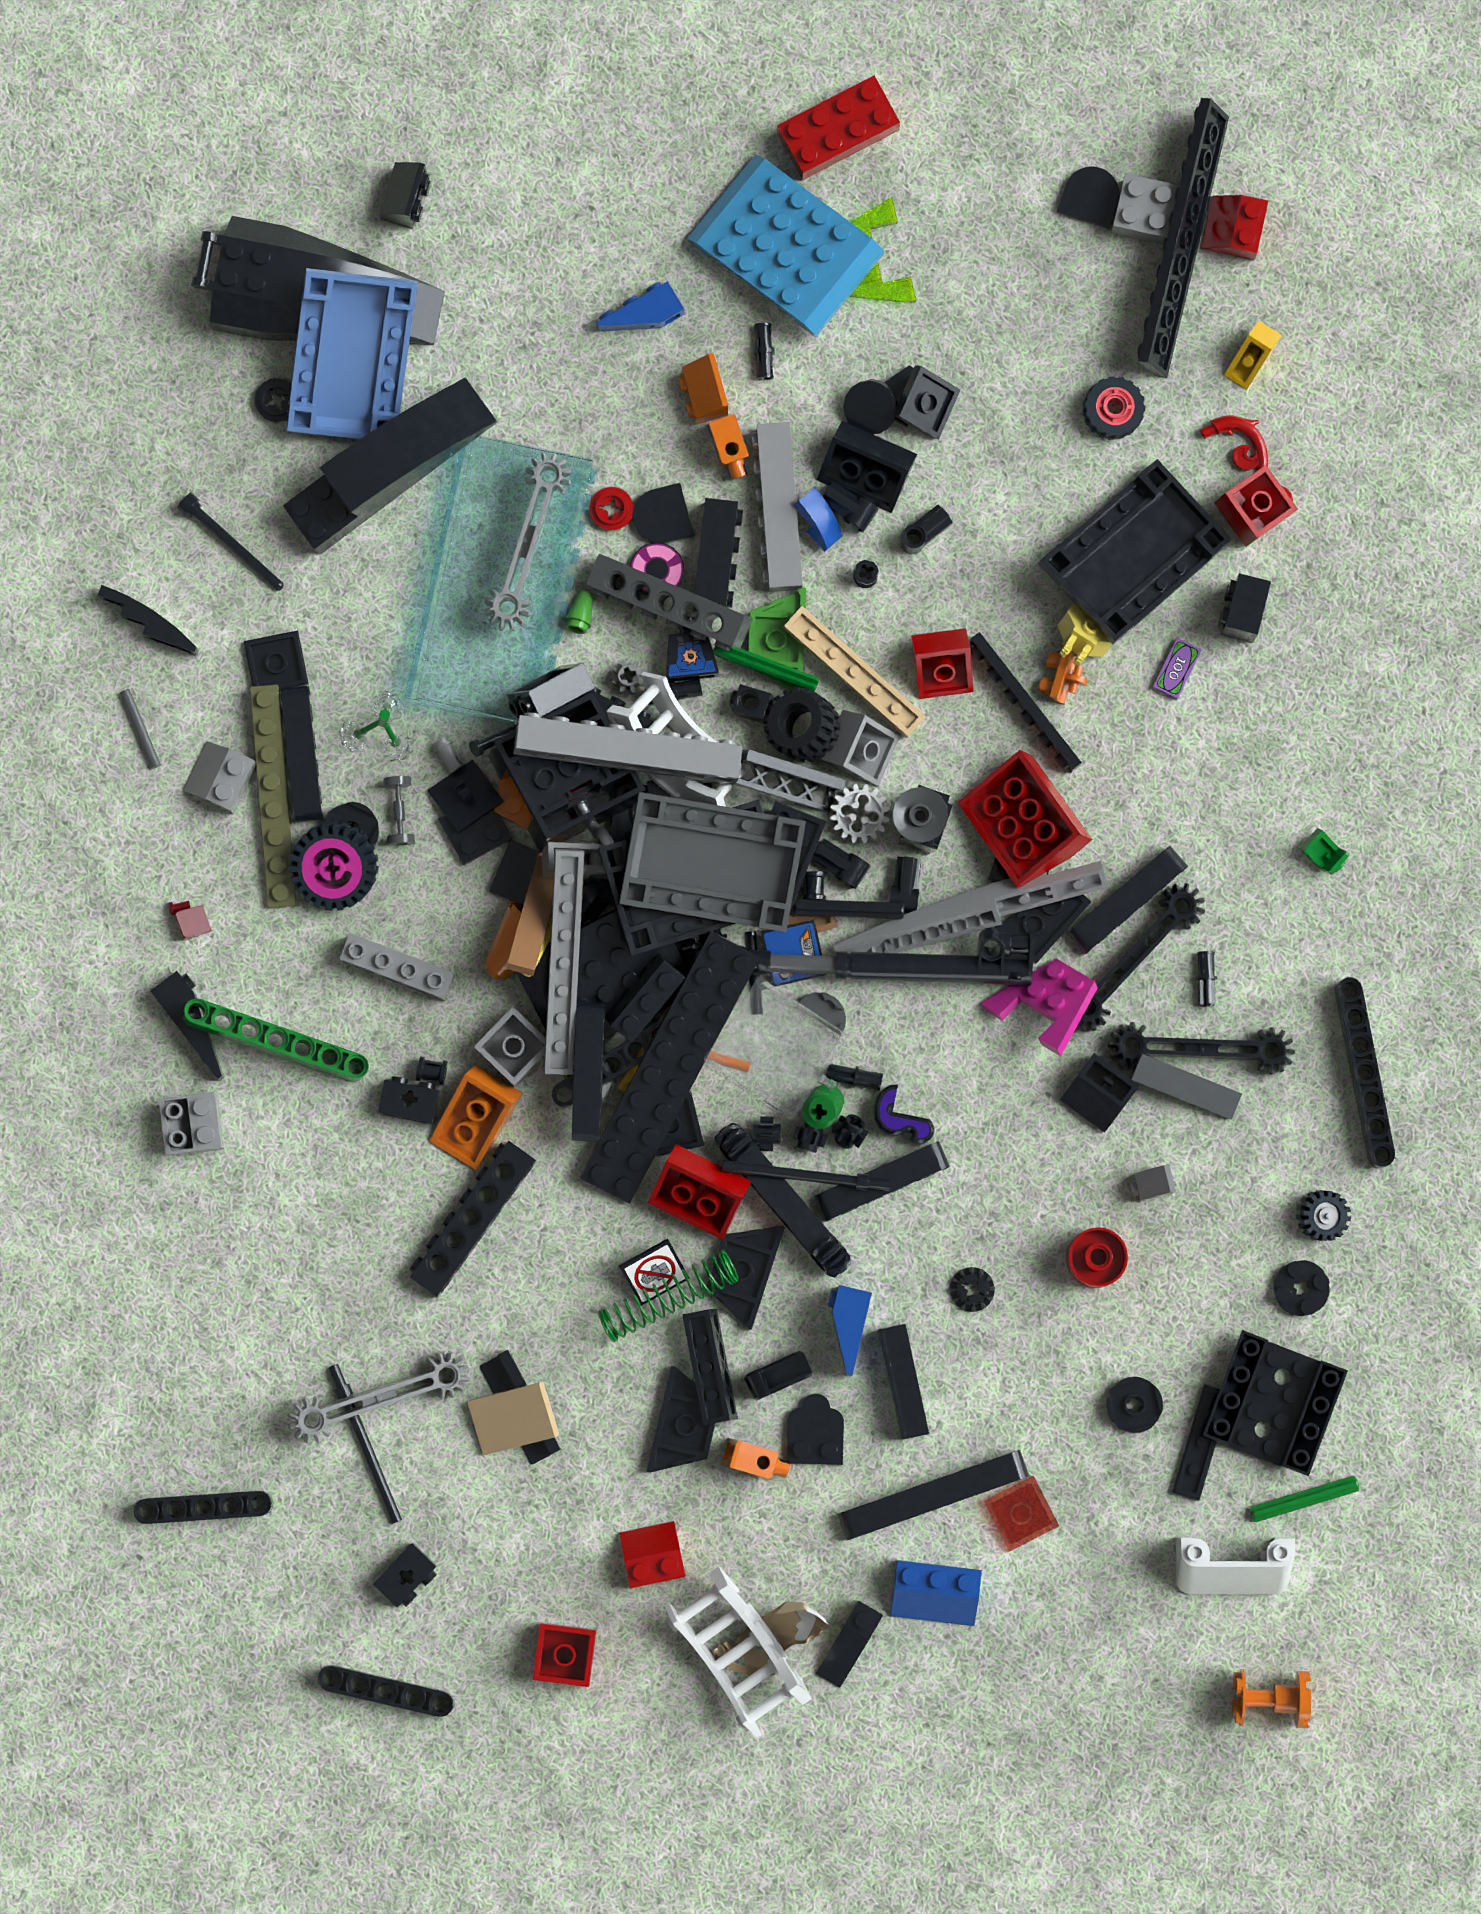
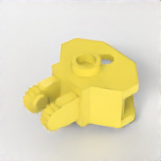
M1075 604L1071 605L1057 625L1064 640L1062 643L1064 646L1059 655L1065 657L1070 651H1073L1077 654L1073 663L1077 667L1081 665L1087 656L1103 657L1112 646V643Z

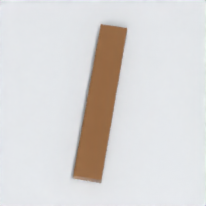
M538 852L506 969L534 976L553 903L554 878H543L542 853Z

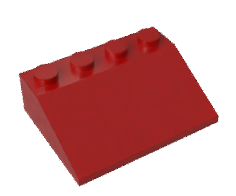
M1022 750L1017 751L957 802L1018 888L1070 859L1093 840L1033 755Z

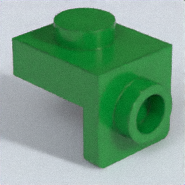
M1319 828L1299 848L1321 871L1330 875L1339 871L1350 855L1346 850L1339 848Z

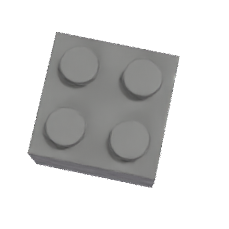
M1125 173L1111 233L1163 245L1165 238L1168 237L1170 228L1169 217L1171 212L1174 211L1176 202L1175 192L1178 185Z
M512 1007L474 1048L516 1088L545 1058L546 1038Z

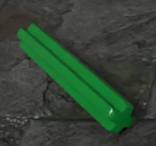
M715 645L713 650L714 655L802 689L807 688L815 692L819 683L818 677L741 648L738 649L731 646L730 651Z
M1349 1476L1250 1507L1251 1516L1254 1522H1260L1358 1492L1359 1483L1355 1476Z

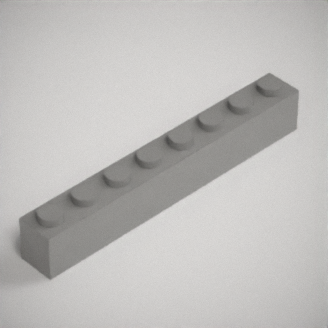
M525 713L524 716L520 715L517 720L513 754L735 785L739 779L742 746L735 745V741L726 739L719 740L718 743L708 741V738L704 736H692L689 739L682 738L679 733L664 732L663 735L653 734V731L647 728H637L636 731L625 730L624 726L618 724H609L608 727L597 726L596 722L589 720L573 723L569 722V719L556 716L551 720L541 718V715L537 713Z

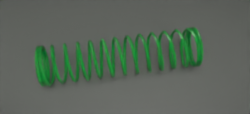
M721 1250L718 1252V1255L731 1282L722 1272L714 1255H711L718 1270L722 1287L718 1285L711 1275L705 1261L701 1260L709 1277L712 1292L706 1287L696 1267L692 1264V1269L700 1284L702 1297L692 1286L685 1270L682 1269L692 1295V1301L685 1295L676 1276L672 1274L683 1306L676 1301L665 1279H662L669 1294L673 1311L668 1308L661 1298L656 1285L652 1284L659 1298L663 1316L656 1310L647 1291L643 1288V1293L652 1311L653 1321L641 1307L635 1293H633V1297L640 1309L643 1325L636 1319L627 1300L623 1298V1302L630 1313L634 1330L623 1319L617 1304L613 1303L621 1320L624 1335L618 1331L612 1322L607 1309L599 1310V1319L609 1339L612 1342L618 1341V1335L625 1338L626 1328L630 1332L635 1333L636 1323L641 1328H645V1317L649 1322L655 1323V1313L660 1318H665V1308L672 1314L675 1312V1304L679 1308L684 1309V1298L690 1304H694V1293L700 1299H704V1289L709 1294H714V1284L723 1290V1278L731 1285L738 1282V1275L727 1253Z

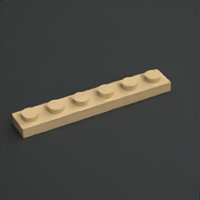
M803 606L782 627L905 738L909 737L926 717Z

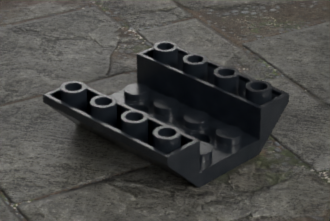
M1242 1330L1202 1436L1277 1466L1309 1476L1348 1370L1322 1360L1318 1361ZM1286 1369L1290 1373L1288 1384L1279 1385L1275 1381L1277 1370ZM1261 1421L1267 1422L1271 1427V1432L1266 1438H1260L1255 1433V1426Z

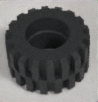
M795 687L793 692L789 689L783 691L784 696L782 697L777 695L774 698L775 704H769L767 708L770 711L769 715L764 716V721L768 723L766 726H763L764 732L768 734L766 737L768 742L773 745L774 749L798 762L805 763V760L813 762L816 761L815 756L819 758L826 755L824 751L826 749L831 751L834 747L831 745L832 741H837L839 737L836 734V730H840V723L836 721L839 715L838 712L833 710L835 707L825 698L807 688L803 690L800 687ZM810 712L811 724L809 729L802 736L794 738L792 730L795 721L802 714Z

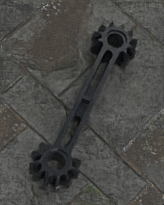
M1173 884V893L1167 889L1163 891V895L1168 900L1159 899L1158 904L1167 907V910L1098 983L1097 990L1090 1001L1095 1007V1012L1089 1016L1083 1014L1080 1020L1082 1022L1080 1026L1081 1032L1085 1031L1087 1023H1089L1092 1032L1096 1031L1095 1020L1102 1026L1106 1024L1105 1019L1100 1014L1110 1016L1111 1011L1103 1009V1003L1179 922H1183L1186 930L1191 928L1189 919L1195 924L1200 922L1199 917L1195 914L1203 915L1205 909L1197 907V905L1204 903L1205 900L1204 898H1194L1199 892L1197 888L1190 894L1188 893L1189 884H1184L1182 892H1180L1177 884ZM1175 901H1186L1189 906L1188 912L1185 914L1178 913L1174 908ZM1166 917H1170L1172 924L1151 946H1146L1145 940ZM1118 969H1123L1124 975L1104 997H1097V991Z
M1130 1022L1129 1032H1127L1123 1024L1119 1025L1118 1028L1122 1036L1112 1032L1110 1036L1118 1042H1109L1107 1044V1047L1110 1049L1117 1048V1051L1110 1054V1058L1114 1059L1120 1055L1122 1058L1117 1064L1119 1067L1124 1064L1125 1060H1128V1070H1133L1134 1060L1137 1061L1139 1053L1147 1056L1259 1060L1261 1063L1257 1067V1071L1261 1072L1266 1065L1268 1066V1075H1272L1274 1065L1277 1071L1282 1073L1284 1071L1282 1063L1289 1066L1292 1064V1060L1285 1055L1295 1054L1294 1049H1286V1046L1290 1045L1293 1040L1289 1038L1283 1042L1281 1039L1284 1037L1285 1031L1281 1030L1276 1037L1274 1027L1269 1028L1268 1037L1262 1029L1258 1031L1261 1041L1144 1037L1142 1033L1146 1027L1142 1025L1138 1032H1136L1135 1023ZM1125 1040H1136L1139 1044L1138 1052H1127L1124 1048ZM1147 1044L1183 1045L1184 1051L1149 1050ZM1266 1044H1273L1277 1047L1278 1055L1276 1058L1271 1059L1264 1054ZM1219 1046L1253 1047L1256 1053L1219 1052L1218 1048Z
M730 1123L727 1127L724 1126L714 1137L717 1147L729 1161L773 1166L755 1145V1142L738 1124ZM741 1174L744 1178L751 1181L750 1185L827 1276L835 1278L847 1270V1267L851 1264V1258L846 1249L830 1233L785 1179Z

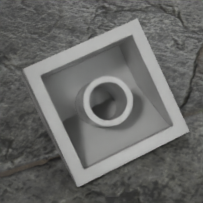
M842 710L838 719L840 730H836V734L839 735L838 740L832 741L831 745L834 747L831 751L826 749L824 752L826 755L821 760L837 770L879 786L900 736L866 715Z
M207 741L183 791L234 814L257 767L256 762L236 751Z

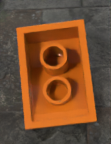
M477 1064L465 1073L429 1142L477 1170L512 1115L523 1093Z

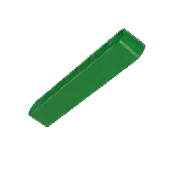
M191 999L182 1011L183 1021L192 1028L349 1082L361 1080L369 1069L368 1060L359 1053L203 999ZM193 1006L200 1008L203 1017L201 1019L191 1018L188 1009ZM220 1015L225 1016L229 1020V1027L225 1029L219 1028L215 1023V1018ZM242 1026H253L256 1036L252 1038L244 1036ZM271 1034L279 1035L282 1038V1045L279 1047L272 1046L268 1041V1036ZM304 1043L309 1049V1054L306 1056L298 1055L295 1051V1045ZM330 1052L333 1054L335 1064L326 1065L322 1061V1053ZM351 1061L358 1062L362 1068L361 1073H351L348 1069V1063Z

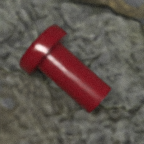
M189 901L176 904L168 903L171 916L175 915V912L191 908Z

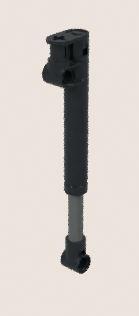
M985 928L978 936L977 956L879 952L847 953V951H836V956L771 954V950H750L760 956L751 975L770 976V972L835 974L836 979L850 978V980L1031 985L1034 932L1029 931L1028 936L1011 935L1010 932H1000L996 928ZM988 941H996L998 943L992 948L985 946V943Z

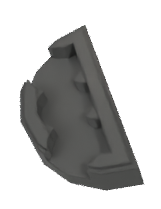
M814 992L804 995L796 1002L841 1037L845 1029L846 1015L843 1005L834 996L824 992Z

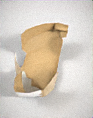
M786 1601L761 1617L771 1632L778 1636V1642L784 1651L792 1645L805 1643L807 1645L811 1637L820 1636L821 1632L825 1631L828 1626L825 1618L803 1602ZM746 1628L735 1645L724 1641L715 1647L712 1653L716 1659L747 1639L748 1633L751 1631L750 1628ZM752 1648L742 1655L749 1666L731 1663L727 1667L739 1673L752 1675L766 1665L770 1657L766 1651H756L755 1648Z

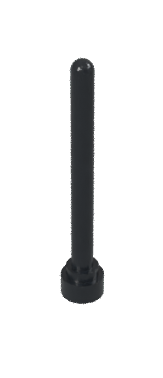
M192 492L183 498L177 509L184 516L188 515L191 518L194 516L276 591L283 589L284 584L277 576L201 509L200 500Z

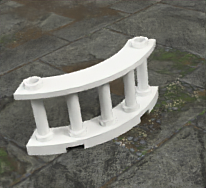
M643 672L641 677L646 691L630 708L612 705L606 711L611 724L622 725L625 727V730L636 731L637 728H642L637 715L652 700L661 714L648 728L653 731V734H658L668 724L682 738L691 739L692 736H704L708 738V741L717 742L700 729L686 714L675 698L665 676ZM742 763L739 778L749 780L755 775L750 765ZM644 772L659 787L674 798L682 797L685 800L725 807L723 797L734 786V784L721 783L716 789H712L700 784L701 780Z
M717 1567L710 1572L715 1583L712 1585L713 1589L679 1613L668 1602L664 1605L669 1615L666 1620L673 1631L677 1632L679 1630L712 1671L738 1713L736 1720L744 1731L749 1729L756 1737H759L761 1732L755 1723L757 1719L788 1697L790 1699L795 1697L802 1705L812 1698L796 1670L792 1672L785 1660L788 1658L787 1654L750 1602L746 1604L737 1594L740 1591L739 1588L720 1567ZM718 1598L721 1600L725 1598L731 1604V1610L696 1634L686 1621ZM737 1619L739 1621L743 1619L751 1630L750 1636L716 1660L704 1643ZM756 1645L758 1647L762 1645L770 1657L767 1660L768 1663L734 1687L723 1669ZM774 1672L776 1674L779 1673L784 1681L781 1685L782 1688L749 1711L741 1696Z

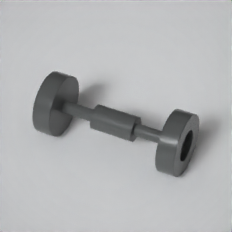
M392 776L383 778L384 788H395L396 801H393L394 821H397L398 834L387 836V845L415 844L414 834H403L405 807L404 801H401V787L411 786V777Z

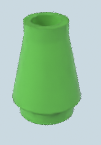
M578 591L577 597L565 618V628L577 634H586L587 630L591 628L593 594L586 591Z

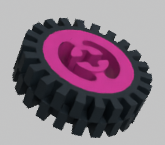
M331 821L329 824L322 823L315 828H311L296 843L293 848L294 851L290 856L292 862L289 866V872L293 874L291 877L292 884L296 883L297 885L295 890L298 894L301 892L304 894V900L307 903L312 901L315 903L314 907L320 908L323 906L328 911L337 908V911L345 907L350 908L354 906L371 890L379 870V866L376 863L378 855L374 854L373 850L375 847L373 843L369 844L367 841L369 837L366 834L361 835L359 828L355 826L350 828L348 827L349 824L344 822L337 824V821ZM336 848L343 851L349 859L342 852H337L334 856L331 852L322 861H318L317 855L323 849ZM332 860L334 862V865H339V869L336 872L334 870V867H329V864L332 862ZM346 871L351 873L349 881L342 884H332L324 880L331 881L334 876L338 880Z

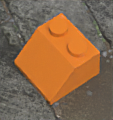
M714 352L683 366V375L678 376L682 392L687 391L690 399L689 402L685 403L689 419L695 417L697 425L728 416V402Z

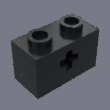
M392 1076L391 1081L384 1080L378 1113L434 1125L441 1092L436 1090V1085L419 1081V1085L415 1086L408 1084V1079ZM409 1092H413L417 1103L413 1102L410 1107H407V1103L402 1098L403 1096L407 1097Z
M411 1543L373 1585L397 1608L401 1604L407 1607L417 1596L414 1590L421 1583L426 1587L437 1575L433 1571L437 1565L419 1547ZM403 1570L405 1572L410 1570L414 1572L412 1575L414 1582L412 1584L410 1582L404 1584L401 1582L403 1578L401 1572Z

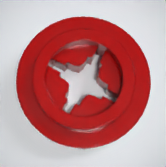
M603 488L591 500V518L598 527L607 531L620 530L629 524L633 516V501L630 495L621 488ZM612 498H615L616 507L624 511L614 512L611 520H609L608 511L600 507L609 506Z

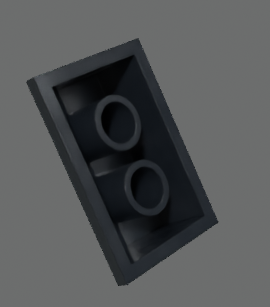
M842 421L832 438L816 480L827 485L834 481L856 497L861 496L872 502L875 506L892 513L918 454Z

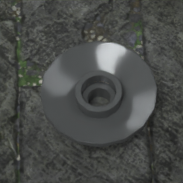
M925 787L911 788L902 793L895 802L892 813L893 822L899 834L907 840L917 843L929 842L938 837L945 829L949 817L947 805L942 796L933 789ZM922 811L925 814V819L923 821L916 820V812Z

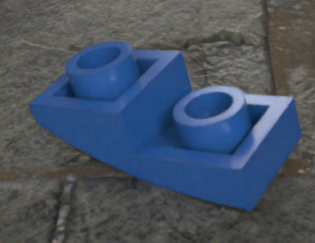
M815 487L793 505L811 525L807 532L824 552L843 536L835 515Z

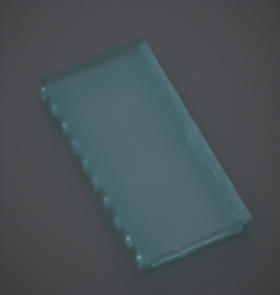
M484 436L477 437L459 451L405 693V703L510 725L517 724L518 719L509 709V699L506 694L555 669L557 655H552L554 644L560 645L563 629L558 628L560 617H566L569 603L564 601L565 593L572 590L574 575L570 574L572 564L577 565L580 548H576L577 538H583L586 522L581 520L583 511H589L592 495L587 494L589 484H595L598 468H593V459ZM541 453H546L547 460H550L551 455L556 453V463L561 459H565L567 464L564 468H571L572 474L566 476V478L571 480V485H562L566 491L564 495L560 494L557 490L553 493L520 600H530L531 605L524 609L530 611L531 614L530 617L520 616L525 622L524 626H520L516 621L514 622L515 631H510L509 624H505L504 630L500 631L498 628L500 621L494 625L489 623L493 615L486 616L484 610L491 606L486 605L484 601L485 598L495 599L492 597L490 590L494 589L498 594L503 591L536 484H526L525 479L532 475L527 474L525 469L526 467L535 468L531 462L532 458L542 462ZM551 470L544 471L541 475V479L544 482H552L556 478V474ZM541 492L531 521L532 526L537 524L546 492ZM524 558L519 559L510 592H515L525 563ZM506 601L500 606V611L504 614H510L515 609V604L510 601Z

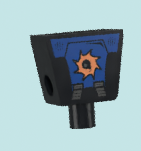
M688 617L689 621H693L694 617ZM682 626L679 633L668 635L666 665L668 683L674 680L678 682L697 678L719 677L718 666L708 636L705 641L690 635L691 629Z

